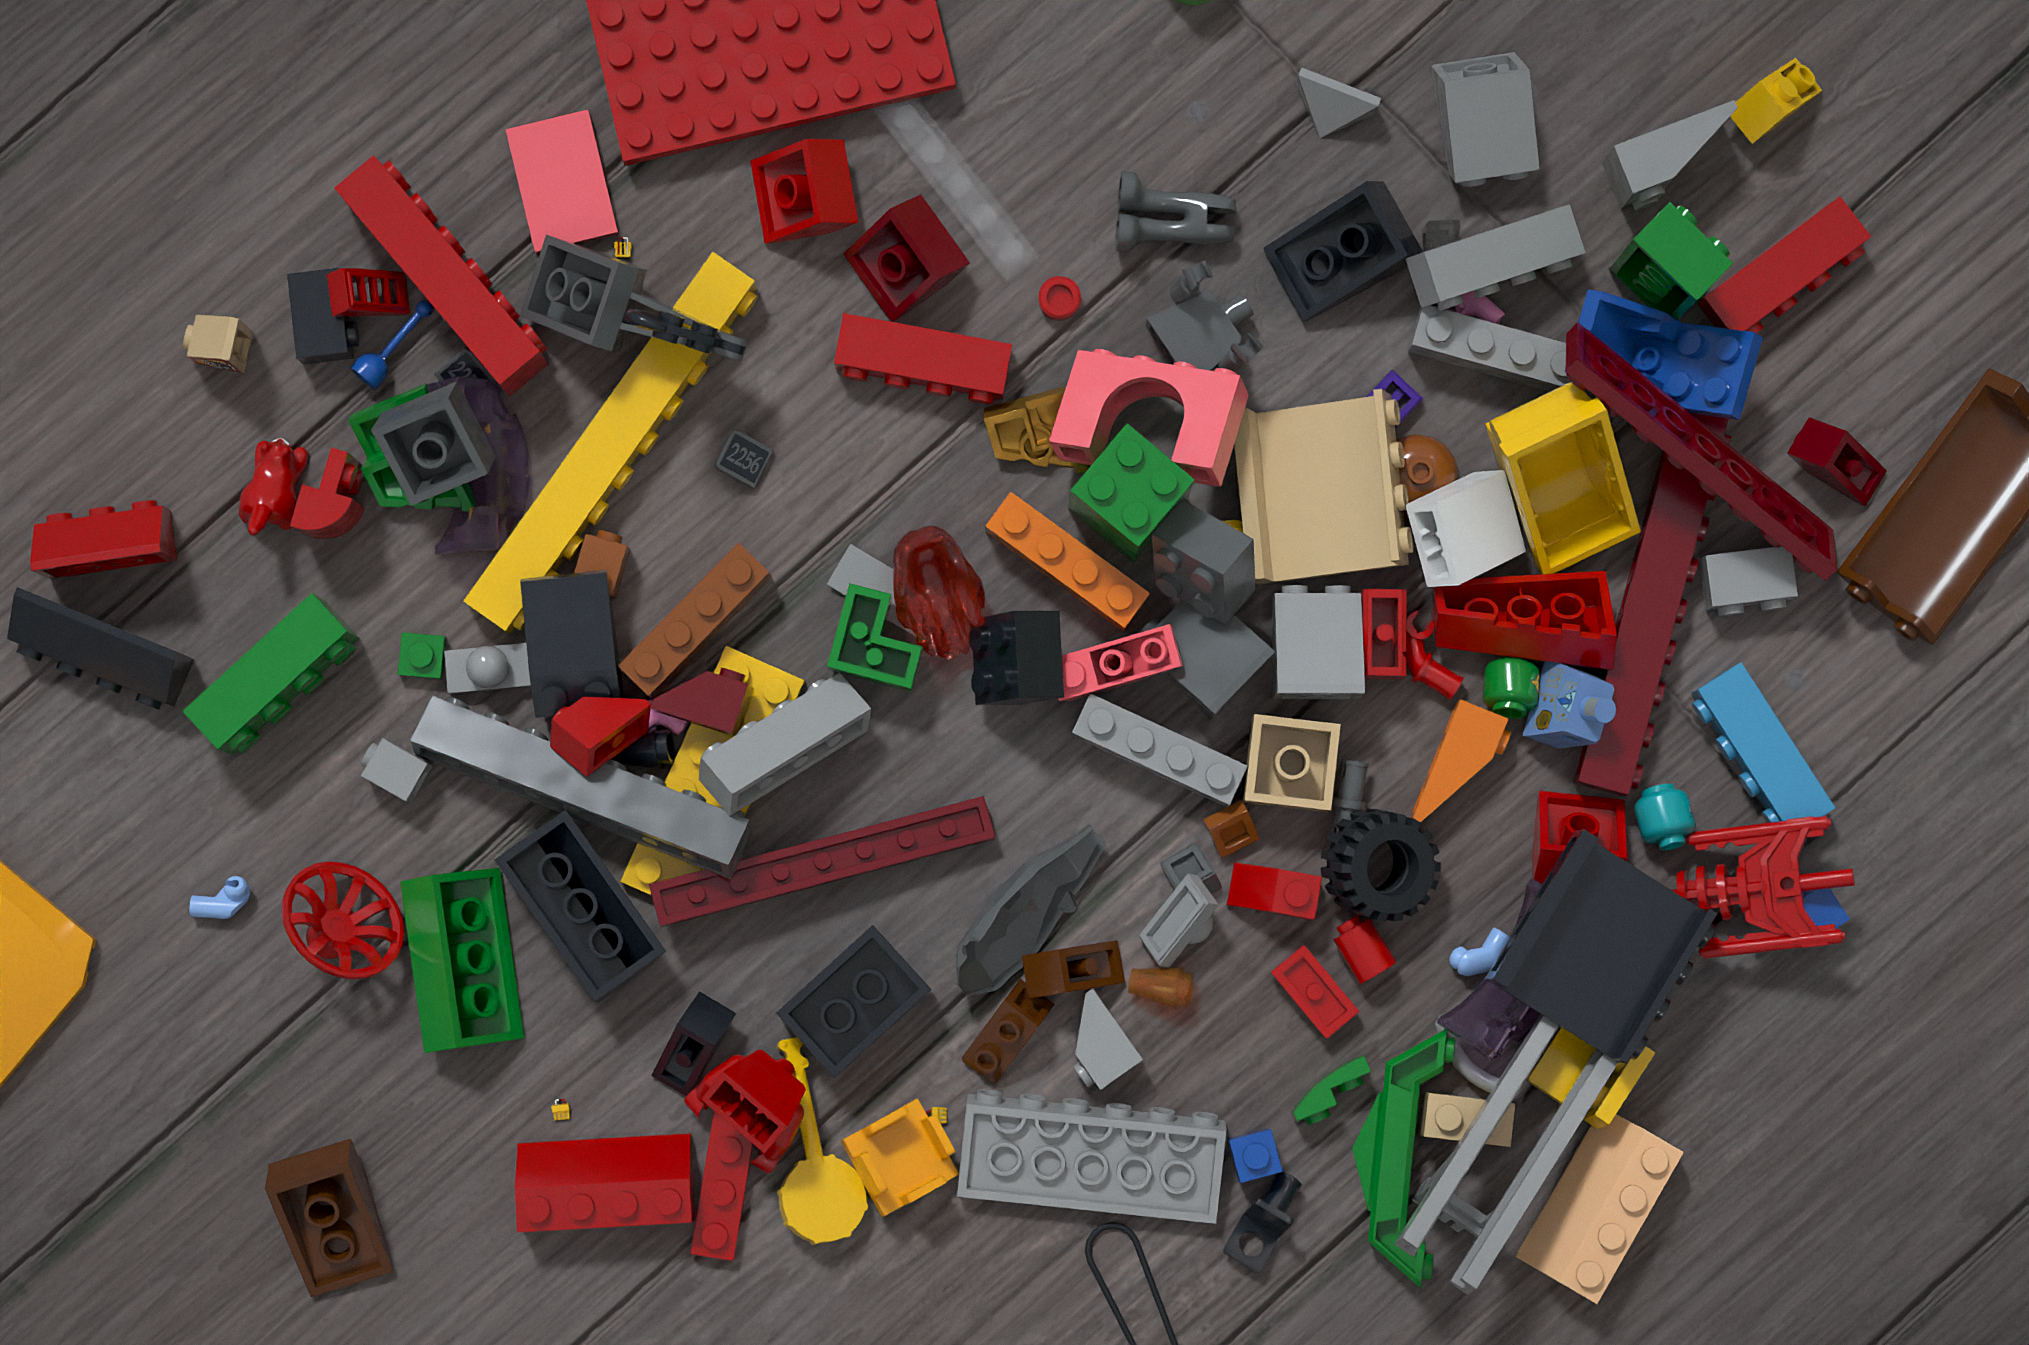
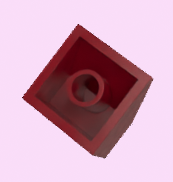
M921 194L890 208L843 253L891 322L898 320L945 287L970 264L967 257Z

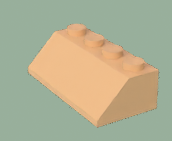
M1617 1114L1610 1124L1605 1127L1596 1129L1590 1125L1515 1257L1586 1299L1598 1304L1684 1152Z

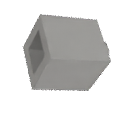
M382 738L379 745L372 743L361 761V765L365 767L361 776L402 800L412 803L433 766Z

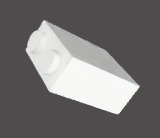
M1505 470L1473 472L1405 505L1427 587L1460 585L1526 552Z

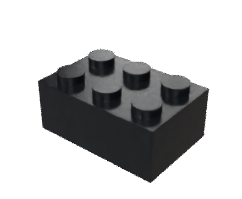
M872 925L777 1011L776 1014L835 1078L932 989L880 931Z

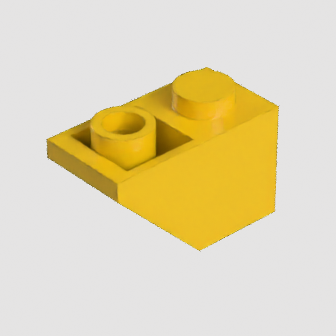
M1794 58L1759 81L1735 102L1737 109L1730 117L1753 144L1813 99L1822 89L1816 83L1812 71L1805 65H1802L1797 58Z

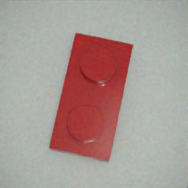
M1305 945L1298 948L1270 972L1325 1039L1360 1012Z

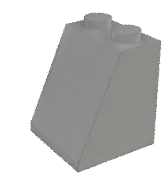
M1515 52L1431 65L1448 173L1455 183L1461 182L1462 186L1467 187L1485 184L1487 182L1486 178L1503 176V179L1517 180L1527 177L1529 171L1540 170L1530 69Z
M1288 585L1282 586V593H1274L1272 596V649L1275 653L1272 655V699L1358 700L1365 694L1361 593H1351V586L1342 585L1325 586V593H1308V586Z

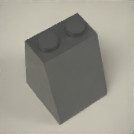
M1177 597L1172 598L1167 604L1173 610L1162 621L1156 616L1153 617L1139 633L1172 624L1183 666L1163 674L1211 720L1262 668L1275 651L1235 615L1225 625L1212 617L1206 618L1200 615L1193 606Z

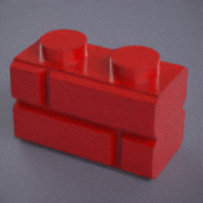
M1363 589L1360 593L1365 679H1403L1406 677V657H1404L1406 652V590Z

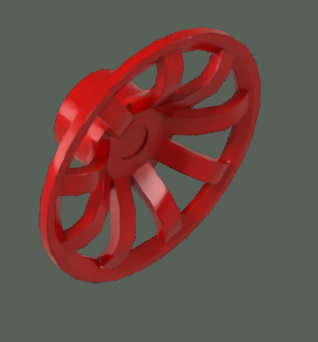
M328 861L315 863L295 875L285 889L281 910L284 928L296 950L316 968L339 978L350 980L365 979L378 975L387 969L397 958L403 944V919L391 893L370 873L343 862ZM333 873L353 878L351 886L341 904L337 903V886ZM316 875H319L324 883V904L313 889L303 884L306 880ZM365 884L375 892L380 900L354 913L351 909ZM295 893L307 900L312 907L313 914L308 912L292 913ZM387 910L392 929L384 926H361V923L373 915ZM294 925L309 926L306 931L308 947L299 937ZM382 938L391 944L385 956L381 958L377 950L362 939ZM350 950H356L365 955L370 961L371 966L362 969H351ZM316 955L325 959L339 957V967L325 962Z

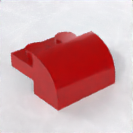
M331 447L319 489L302 484L290 526L304 536L316 539H332L350 531L359 522L365 510L362 505L351 498L352 494L358 495L362 486L364 474L359 470L361 463L350 453Z

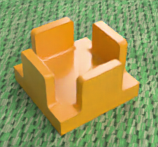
M918 1098L840 1141L881 1217L917 1200L959 1175L950 1158V1155L955 1153V1149L937 1116L934 1114L928 1117Z

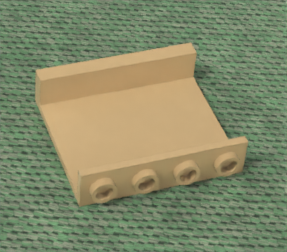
M1383 389L1373 390L1374 396L1260 413H1255L1248 408L1244 410L1234 445L1243 533L1254 539L1256 584L1261 585L1409 565L1408 553L1413 552V536L1410 527H1405L1403 512L1407 510L1405 505L1409 503V496L1406 485H1401L1399 473V468L1405 465V457L1402 443L1396 442L1395 425L1400 424V410L1397 400L1392 399L1391 394Z

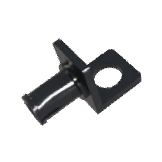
M1277 1173L1264 1199L1256 1198L1244 1211L1223 1248V1253L1255 1273H1259L1279 1238L1294 1222L1285 1213L1297 1191L1301 1188V1182L1288 1173ZM1254 1233L1261 1238L1263 1248L1259 1255L1248 1256L1241 1251L1239 1240L1243 1234Z

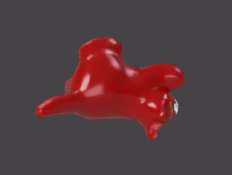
M282 438L273 440L270 443L262 441L257 444L253 478L241 493L238 511L240 519L244 523H248L250 535H257L264 529L266 523L276 524L282 530L292 529L290 524L297 503L294 489L297 480L308 464L309 453L305 448L297 447L293 451L289 442Z

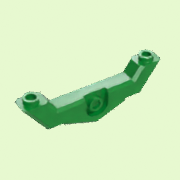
M1448 1028L1386 1062L1383 1091L1379 1092L1352 1147L1367 1210L1371 1211L1368 1242L1419 1288H1422L1423 1279H1432L1434 1254L1426 1253L1427 1243L1424 1241L1413 1257L1394 1243L1407 1224L1421 1083L1443 1072L1445 1062L1453 1063L1456 1037H1448Z

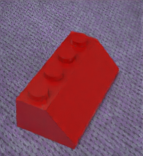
M691 1133L518 1143L515 1177L517 1232L692 1223L695 1221Z

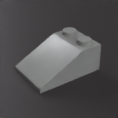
M1735 100L1614 145L1602 164L1620 209L1633 205L1634 210L1638 211L1659 201L1658 197L1665 194L1664 190L1735 112L1737 109Z

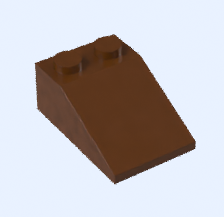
M351 1139L268 1164L265 1191L310 1297L393 1272L392 1261L369 1183Z

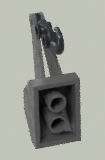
M547 234L520 312V316L589 345L609 351L621 350L628 331L659 338L674 344H683L707 354L714 352L738 361H742L749 342L746 339L721 331L641 293L647 269ZM638 301L660 311L659 315L634 309L636 302ZM683 323L690 325L691 328L683 326Z

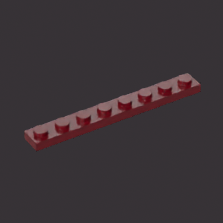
M982 796L742 859L739 861L731 879L705 869L651 883L649 888L659 926L662 928L994 840L995 834L985 798Z

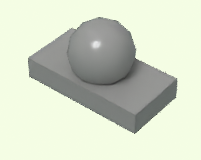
M526 643L444 651L448 694L531 687Z
M1187 873L1139 934V937L1159 966L1170 967L1187 944L1201 943L1210 935L1213 927L1211 914L1219 904L1198 875Z

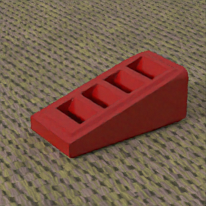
M340 268L326 274L332 317L406 316L410 314L404 272ZM353 283L357 285L359 301H355ZM365 283L369 284L371 302L367 300ZM377 283H381L384 303H380ZM389 283H393L396 304H392Z

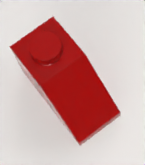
M582 697L570 707L565 706L554 715L551 721L550 748L587 777L648 732L651 704L645 699Z
M1234 862L1226 905L1310 921L1315 920L1322 877Z

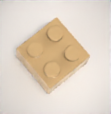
M1254 714L1251 717L1246 761L1247 768L1242 797L1243 803L1325 813L1331 811L1341 724Z

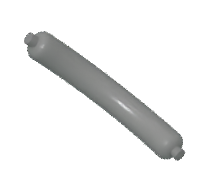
M1445 1014L1438 1015L1439 1020L1435 1022L1436 1033L1448 1028V1037H1456L1451 1020L1447 1019ZM1456 1038L1452 1065L1472 1084L1490 1093L1499 1078L1478 1067L1466 1055Z

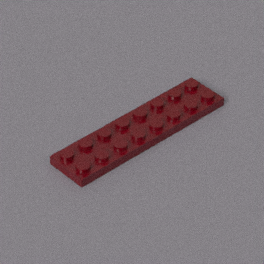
M1579 322L1566 333L1565 371L1573 385L1583 391L1588 389L1599 398L1609 414L1614 417L1620 415L1632 425L1635 434L1646 443L1654 442L1659 446L1672 465L1680 470L1686 468L1696 476L1697 482L1708 494L1712 496L1718 494L1727 501L1730 509L1739 519L1744 522L1750 520L1758 526L1764 538L1774 547L1779 548L1782 546L1793 555L1794 561L1802 570L1807 573L1814 572L1824 581L1837 570L1834 529Z

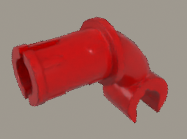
M1415 611L1406 617V652L1404 657H1406L1408 669L1412 674L1411 681L1416 683L1419 680L1443 695L1445 699L1451 700L1464 677L1457 675L1433 660L1432 653H1425L1424 640L1432 634L1434 622L1432 619L1426 624L1423 632L1417 633V630L1413 627V619L1419 611Z

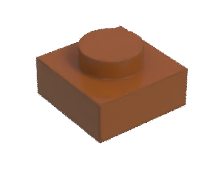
M1242 800L1203 819L1221 858L1260 839Z

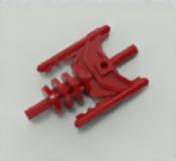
M1810 816L1787 819L1786 821L1695 831L1685 836L1686 843H1689L1690 846H1695L1696 851L1709 850L1711 845L1725 848L1728 843H1733L1735 846L1757 844L1738 857L1739 866H1737L1736 877H1729L1726 864H1717L1716 878L1709 879L1706 865L1697 866L1696 880H1689L1686 869L1677 872V889H1672V891L1700 909L1713 910L1714 908H1720L1724 921L1732 919L1733 906L1740 905L1747 923L1768 930V932L1745 934L1743 939H1737L1735 935L1729 936L1726 941H1721L1719 937L1710 938L1703 948H1699V956L1706 959L1843 943V940L1846 939L1845 932H1842L1841 929H1836L1835 924L1817 926L1805 910L1804 891L1855 886L1853 868L1801 874L1799 861L1806 839L1824 836V830H1829V826H1832L1831 818L1828 819L1827 816Z

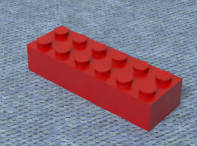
M373 155L334 187L342 199L509 397L549 365L542 355L548 350L542 340L527 323L521 328L515 323L520 318L515 308L499 290L494 295L488 291L493 285L488 276L472 257L466 262L461 259V256L466 252L445 225L438 230L434 227L438 218L417 192L411 197L407 195L406 192L411 189V186L390 160L382 165Z

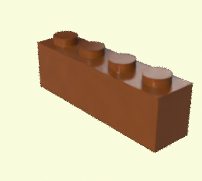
M738 542L636 646L618 667L651 699H654L772 578L770 572Z

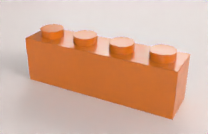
M1012 492L1008 494L985 526L986 533L1122 632L1125 631L1149 598L1150 593Z

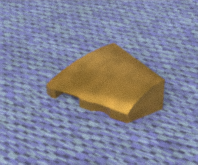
M1066 386L984 408V422L995 458L1009 461L1025 459L1029 460L1033 465L1048 467V464L1075 468L1077 473H1084L1088 470V465L1059 460L1049 442Z

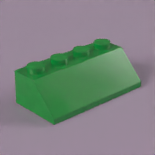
M500 868L435 874L400 881L424 1053L523 1039L524 1033Z

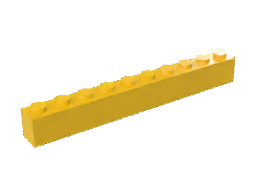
M712 252L673 308L721 331L733 334V330L729 327L738 314L745 317L758 298L754 293L757 286L755 280ZM683 323V326L691 328L690 325ZM651 337L463 602L509 634L515 628L522 630L525 627L520 580L560 575L555 571L564 558L570 561L578 553L584 541L580 536L589 523L594 526L597 525L607 512L609 504L605 501L614 488L619 491L622 490L634 473V469L630 466L638 454L647 455L656 443L659 435L655 431L663 419L671 421L684 402L680 395L689 383L696 386L709 367L705 360L710 354L689 348L683 344H674Z

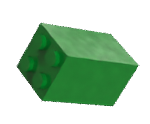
M1126 424L1070 490L1068 509L1134 563L1152 542V533L1182 499L1184 501L1188 499L1195 479L1129 424Z

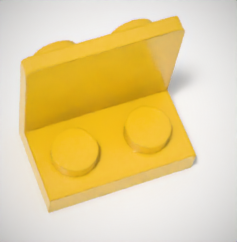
M1560 1027L1528 1076V1082L1561 1104L1592 1056L1595 1048ZM1645 1046L1636 1060L1630 1058L1628 1063H1618L1583 1120L1596 1129L1609 1125L1655 1055V1052Z

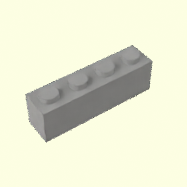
M1568 204L1411 256L1405 260L1421 308L1437 303L1439 311L1464 303L1462 294L1473 291L1477 299L1501 291L1498 282L1510 279L1513 287L1537 279L1534 270L1546 267L1547 273L1551 274L1572 267L1570 258L1586 252L1571 206Z
M1431 305L1420 308L1408 348L1409 353L1549 392L1571 382L1566 372H1564L1566 343L1446 309L1439 311L1438 307Z
M840 672L828 680L820 679L812 684L802 696L793 701L786 700L780 703L773 710L772 714L759 722L751 721L739 730L736 736L725 743L717 742L711 745L700 759L699 781L726 813L731 816L867 732L871 708Z
M1091 693L1071 736L1225 807L1230 805L1247 768V765Z

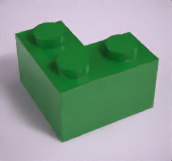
M849 583L827 668L829 671L840 672L844 675L912 692L923 649L921 646L883 637L892 603L891 594Z

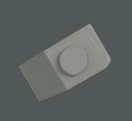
M1092 988L1084 995L1075 1055L1079 1062L1073 1067L1087 1087L1096 1083L1101 1090L1143 1059Z

